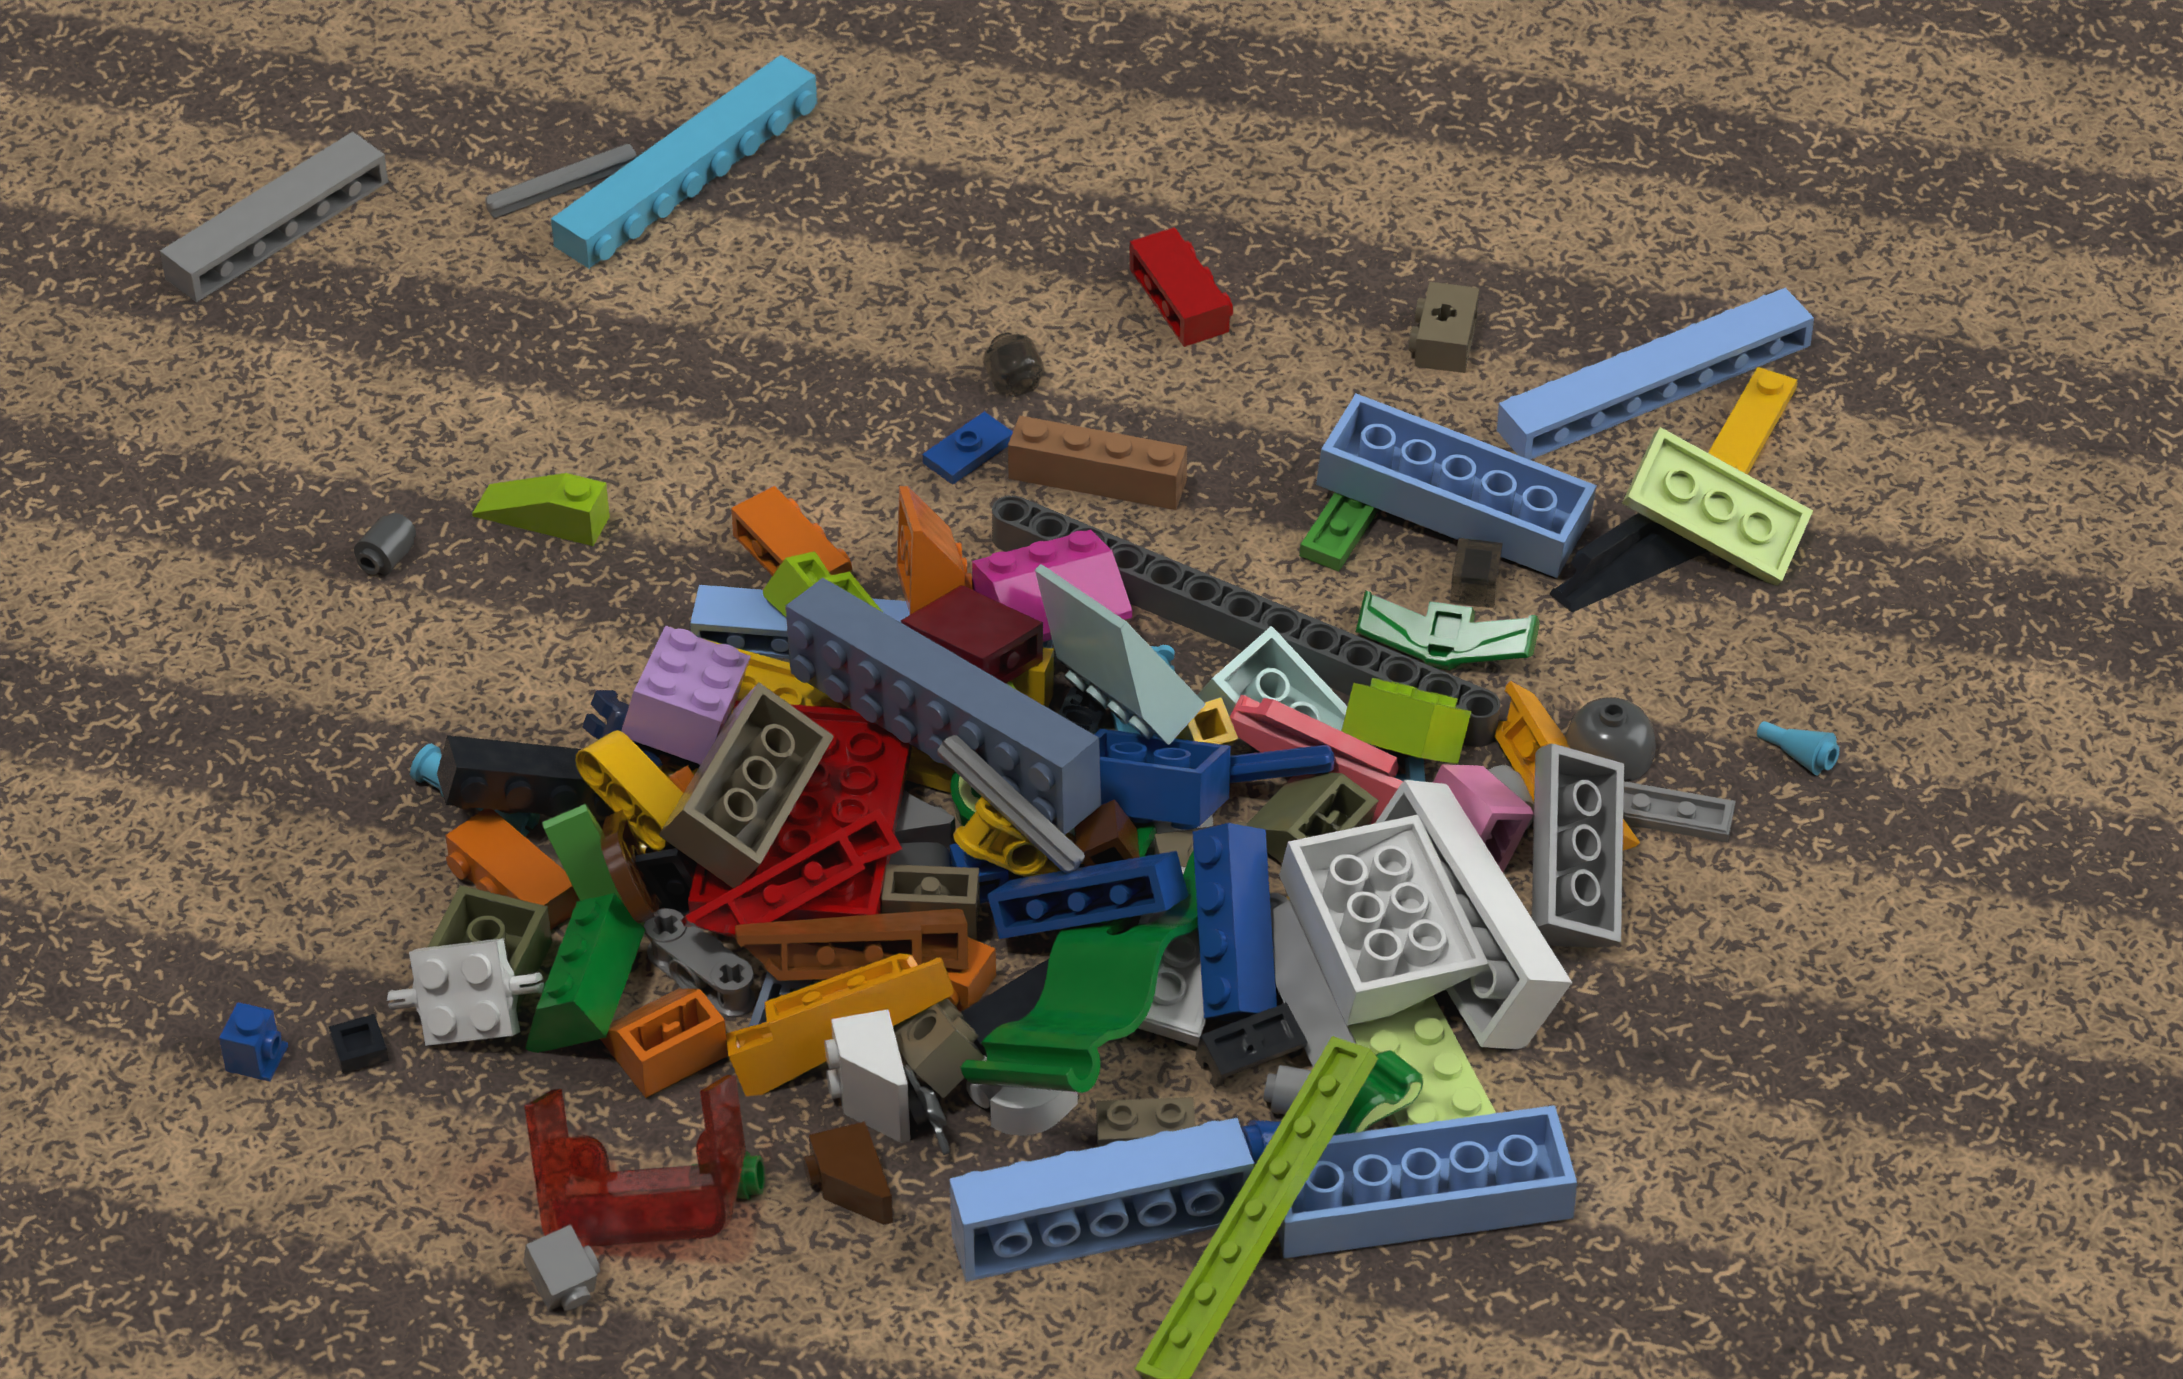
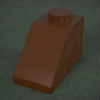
M863 1121L809 1135L810 1155L803 1157L804 1170L809 1185L818 1183L822 1197L826 1201L883 1225L893 1223L892 1195L866 1122Z

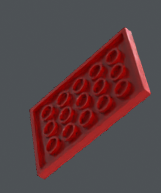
M735 700L734 708H735L741 701ZM792 705L834 737L761 864L742 883L880 808L895 835L913 746L902 742L894 734L879 725L867 721L853 709ZM891 855L864 864L866 869L776 921L879 914L886 866L890 862ZM698 863L688 900L689 913L733 889Z

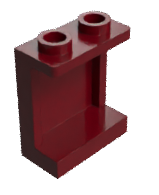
M963 585L901 620L902 624L1004 683H1008L1043 661V622Z

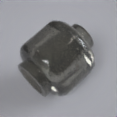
M1007 332L996 336L985 350L982 358L994 389L1000 393H1008L1011 397L1033 392L1039 386L1045 371L1042 359L1033 340L1024 334Z

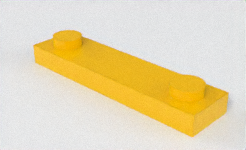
M1757 367L1708 453L1748 475L1794 394L1798 379Z

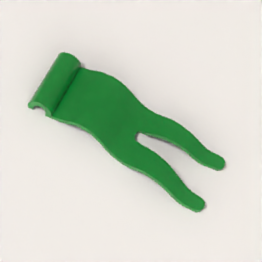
M1153 822L1135 824L1138 834L1139 857L1145 856L1147 849L1155 838V834H1157V829ZM1194 850L1188 859L1183 874L1188 897L1168 909L1156 921L1132 927L1130 930L1118 935L1113 934L1127 928L1133 917L1068 927L1060 931L1051 950L1045 985L1036 1006L1021 1020L1000 1025L981 1042L986 1050V1061L966 1059L960 1066L962 1074L967 1081L982 1085L1080 1093L1089 1091L1095 1085L1100 1072V1055L1097 1048L1109 1040L1128 1036L1142 1024L1153 1002L1158 970L1166 947L1175 937L1188 934L1198 926Z

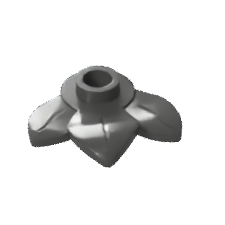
M903 1066L912 1087L908 1088V1106L917 1126L919 1127L929 1122L938 1139L943 1155L950 1153L949 1144L941 1128L946 1125V1118L932 1087L929 1084L921 1087L910 1066Z

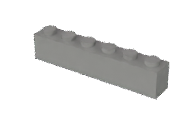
M349 133L160 250L165 279L195 302L200 301L388 183L385 154L356 133Z

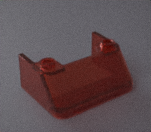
M736 1074L726 1075L700 1091L705 1131L699 1136L696 1144L698 1165L610 1171L607 1151L599 1140L588 1135H568L562 1088L552 1089L525 1104L524 1108L540 1221L544 1235L546 1236L571 1225L582 1247L587 1245L593 1247L711 1238L723 1231L730 1224L733 1216L746 1153Z

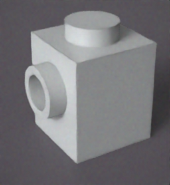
M571 1225L526 1244L523 1263L549 1311L560 1306L565 1311L572 1310L583 1305L591 1298L590 1293L595 1290L597 1273H600V1266L592 1248L589 1245L582 1247Z

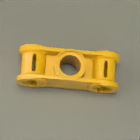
M983 797L975 804L976 812L967 824L959 826L953 833L955 842L967 854L980 860L984 859L1014 874L1030 877L1062 871ZM1068 832L1065 836L1076 845L1075 836Z

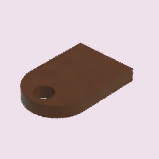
M622 809L605 817L600 844L607 868L625 907L635 922L641 924L658 915L660 900L635 863L636 855L644 853Z

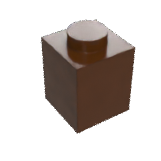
M1115 799L1098 807L1075 826L1076 846L1085 855L1082 862L1085 867L1139 857L1137 828Z

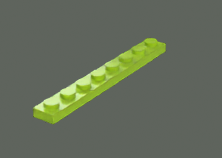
M1335 1036L1331 1037L1136 1365L1135 1370L1140 1376L1146 1379H1190L1377 1062L1378 1058L1370 1048Z

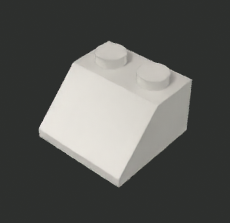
M889 1010L831 1019L832 1039L824 1041L828 1067L833 1069L826 1071L831 1099L840 1098L845 1115L859 1122L865 1121L867 1126L900 1143L910 1141L908 1086Z

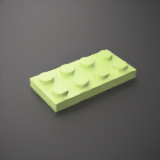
M1661 427L1654 433L1622 504L1761 580L1776 586L1782 582L1813 512L1808 507Z
M1434 996L1420 1001L1392 1016L1348 1025L1356 1044L1370 1048L1375 1055L1392 1050L1423 1076V1088L1416 1100L1389 1116L1394 1127L1496 1113Z

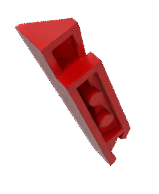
M880 808L685 915L681 922L687 927L694 926L736 938V925L773 922L866 869L864 864L892 855L903 848Z

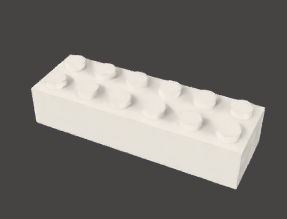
M1404 780L1375 823L1419 814L1489 963L1486 970L1446 990L1481 1047L1506 1049L1526 1047L1572 984V981L1448 785Z

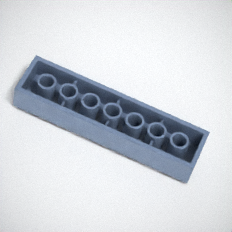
M825 578L820 579L785 606L791 674L801 682L812 685L827 694L833 701L842 703L855 710L867 721L886 729L902 742L911 744L928 754L934 761L943 763L949 768L951 767L938 756L937 750L945 739L957 735L1064 835L1101 806L1099 737Z

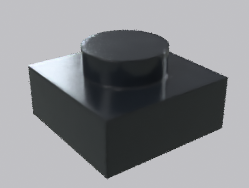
M375 1014L328 1026L330 1039L342 1074L389 1061L387 1048Z

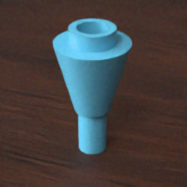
M1763 721L1758 727V738L1780 746L1784 752L1816 776L1823 769L1830 770L1837 762L1839 746L1837 745L1834 733L1799 729L1786 730L1766 721Z

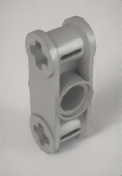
M658 910L656 917L645 921V934L651 942L647 949L648 959L653 965L671 977L679 987L684 989H701L717 1011L726 1017H741L754 1008L756 998L754 992L750 989L754 974L752 966L747 961L731 952L711 934H707L694 926H684L681 922L684 916L676 910Z

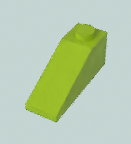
M568 473L493 483L488 485L472 512V516L594 546L610 517L607 485L605 482Z

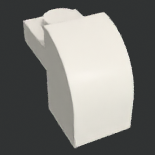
M967 1081V1091L971 1099L982 1108L991 1107V1127L1006 1134L1033 1135L1046 1131L1056 1125L1078 1104V1092L982 1085Z

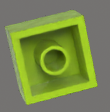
M1372 678L1370 686L1353 683L1341 731L1374 746L1422 759L1458 764L1471 711L1456 707L1457 698L1418 690L1416 687L1393 681L1389 682Z

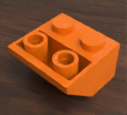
M678 988L611 1022L606 1038L600 1039L645 1098L728 1056L725 1019L701 989Z

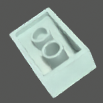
M1272 626L1217 673L1197 695L1203 702L1222 697L1229 717L1241 695H1246L1260 703L1263 698L1274 699L1340 731L1342 730L1347 710L1345 703Z

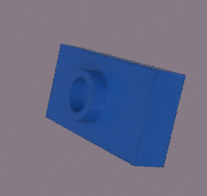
M984 411L923 453V464L953 485L1008 447L1013 431Z

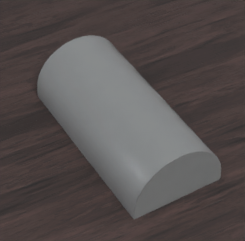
M1553 743L1539 748L1535 753L1532 920L1548 945L1598 948L1621 943L1624 763Z

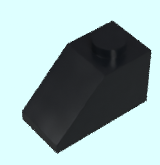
M677 848L636 855V865L644 874L645 879L665 909L676 910L683 916L689 914L688 900L697 862Z

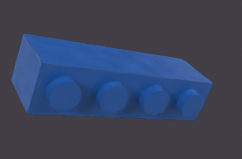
M1225 823L1192 832L1204 1019L1234 1023L1277 1006L1266 829Z
M1177 851L1081 867L1068 874L1058 871L1013 879L987 895L998 937L1003 939L1167 911L1188 897V892Z

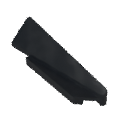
M1638 512L1581 548L1571 561L1577 570L1576 573L1563 584L1553 588L1550 595L1570 612H1575L1708 552V550Z

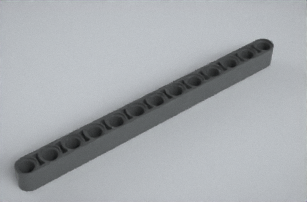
M1015 495L1004 496L996 500L992 506V542L1002 551L1008 552L1030 546L1034 542L1050 541L1065 537L1075 531L1092 530L1112 550L1130 604L1242 651L1272 626L1330 688L1350 696L1353 683L1370 686L1372 678L1413 686L1418 690L1430 693L1434 692L1458 699L1456 707L1471 711L1464 744L1484 747L1496 740L1495 733L1499 722L1501 705L1500 699L1490 690Z

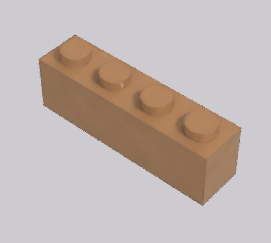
M1019 415L1008 443L1009 479L1176 510L1187 481V446Z

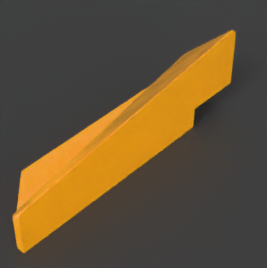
M1510 681L1505 687V692L1511 697L1507 721L1498 722L1495 738L1514 770L1521 774L1534 801L1536 751L1551 743L1567 748L1570 747L1565 736L1536 695ZM1623 819L1624 851L1636 847L1640 842Z
M899 953L765 1001L767 1022L726 1034L728 1056L745 1096L763 1095L827 1061L824 1041L832 1039L831 1019L888 1009L892 1025L894 1026L950 997L954 992L942 958L936 957L934 960L917 965L912 955Z

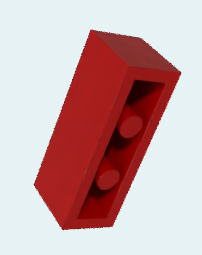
M1175 227L1130 241V271L1183 347L1229 332L1230 317L1233 316V305L1230 297L1226 292L1222 293L1219 290L1211 270L1207 266H1202L1196 257L1191 242L1185 241Z

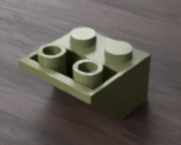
M1326 772L1292 776L1247 823V826L1266 829L1267 852L1282 863L1288 841L1370 825L1379 800L1343 773Z

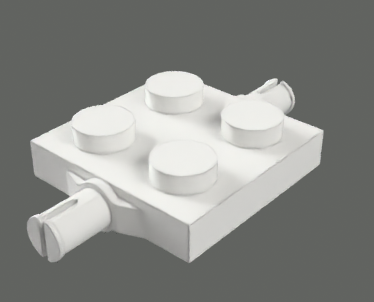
M504 938L419 948L409 952L414 978L413 988L390 990L387 994V1001L395 1000L388 1004L391 1010L417 1008L421 1018L425 1046L513 1036L520 1032L516 1011L518 995L542 993L544 982L537 983L543 980L541 973L515 976L507 960Z

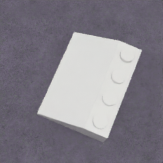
M1419 814L1288 841L1279 876L1346 1026L1392 1016L1488 968L1489 963Z

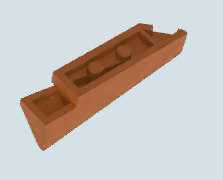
M959 908L741 924L735 926L737 943L741 947L744 946L764 964L766 970L778 981L829 979L899 953L912 955L917 965L929 962L937 957L942 958L946 968L968 969V923L963 910Z

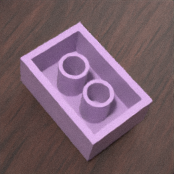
M665 626L634 689L621 732L635 742L701 765L730 717L751 656L739 652L738 649L731 645L716 644L696 637L694 633L686 629H674Z

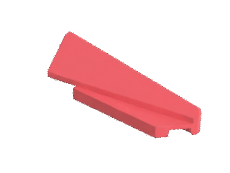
M1241 695L1230 715L1237 736L1259 752L1319 745L1330 746L1335 756L1334 769L1330 773H1343L1379 800L1371 824H1375L1403 782L1395 778L1399 771L1397 757L1274 699L1263 698L1260 703L1246 695Z

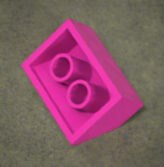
M1092 530L1075 531L1065 537L1050 541L1034 542L1027 547L1008 552H996L989 557L972 561V590L1043 622V642L1052 640L1035 573V569L1040 564L1122 619L1132 618V607L1113 552Z

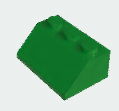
M615 893L587 898L576 903L535 1011L526 1044L527 1051L538 1053L606 1038L646 930L642 924L635 922L624 903Z

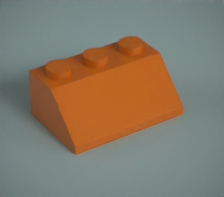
M899 486L896 570L908 611L911 615L960 585L972 590V575L967 573V560L962 558L961 542H955L951 528L908 486Z

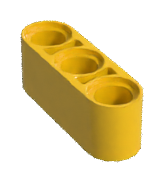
M618 730L612 731L578 751L575 761L581 777L615 813L623 809L632 830L651 849L657 851L671 845L660 837L659 834L684 793L626 734Z

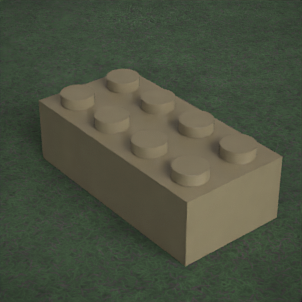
M758 683L734 708L659 836L732 888L739 886L761 864L834 736L764 685Z

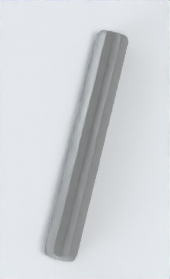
M624 144L489 194L485 198L486 208L493 218H498L613 175L637 157L636 152L630 144Z
M953 735L942 742L937 750L938 756L1060 870L1068 874L1080 866L1085 858L1084 853L957 735Z

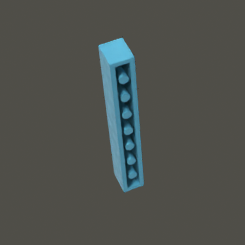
M779 55L552 217L551 225L554 247L587 268H591L600 260L609 259L618 247L629 239L638 238L645 228L658 218L667 217L674 207L687 197L696 196L709 181L716 176H724L738 160L745 155H753L767 139L773 135L778 136L782 134L788 124L801 115H808L817 104L816 75Z

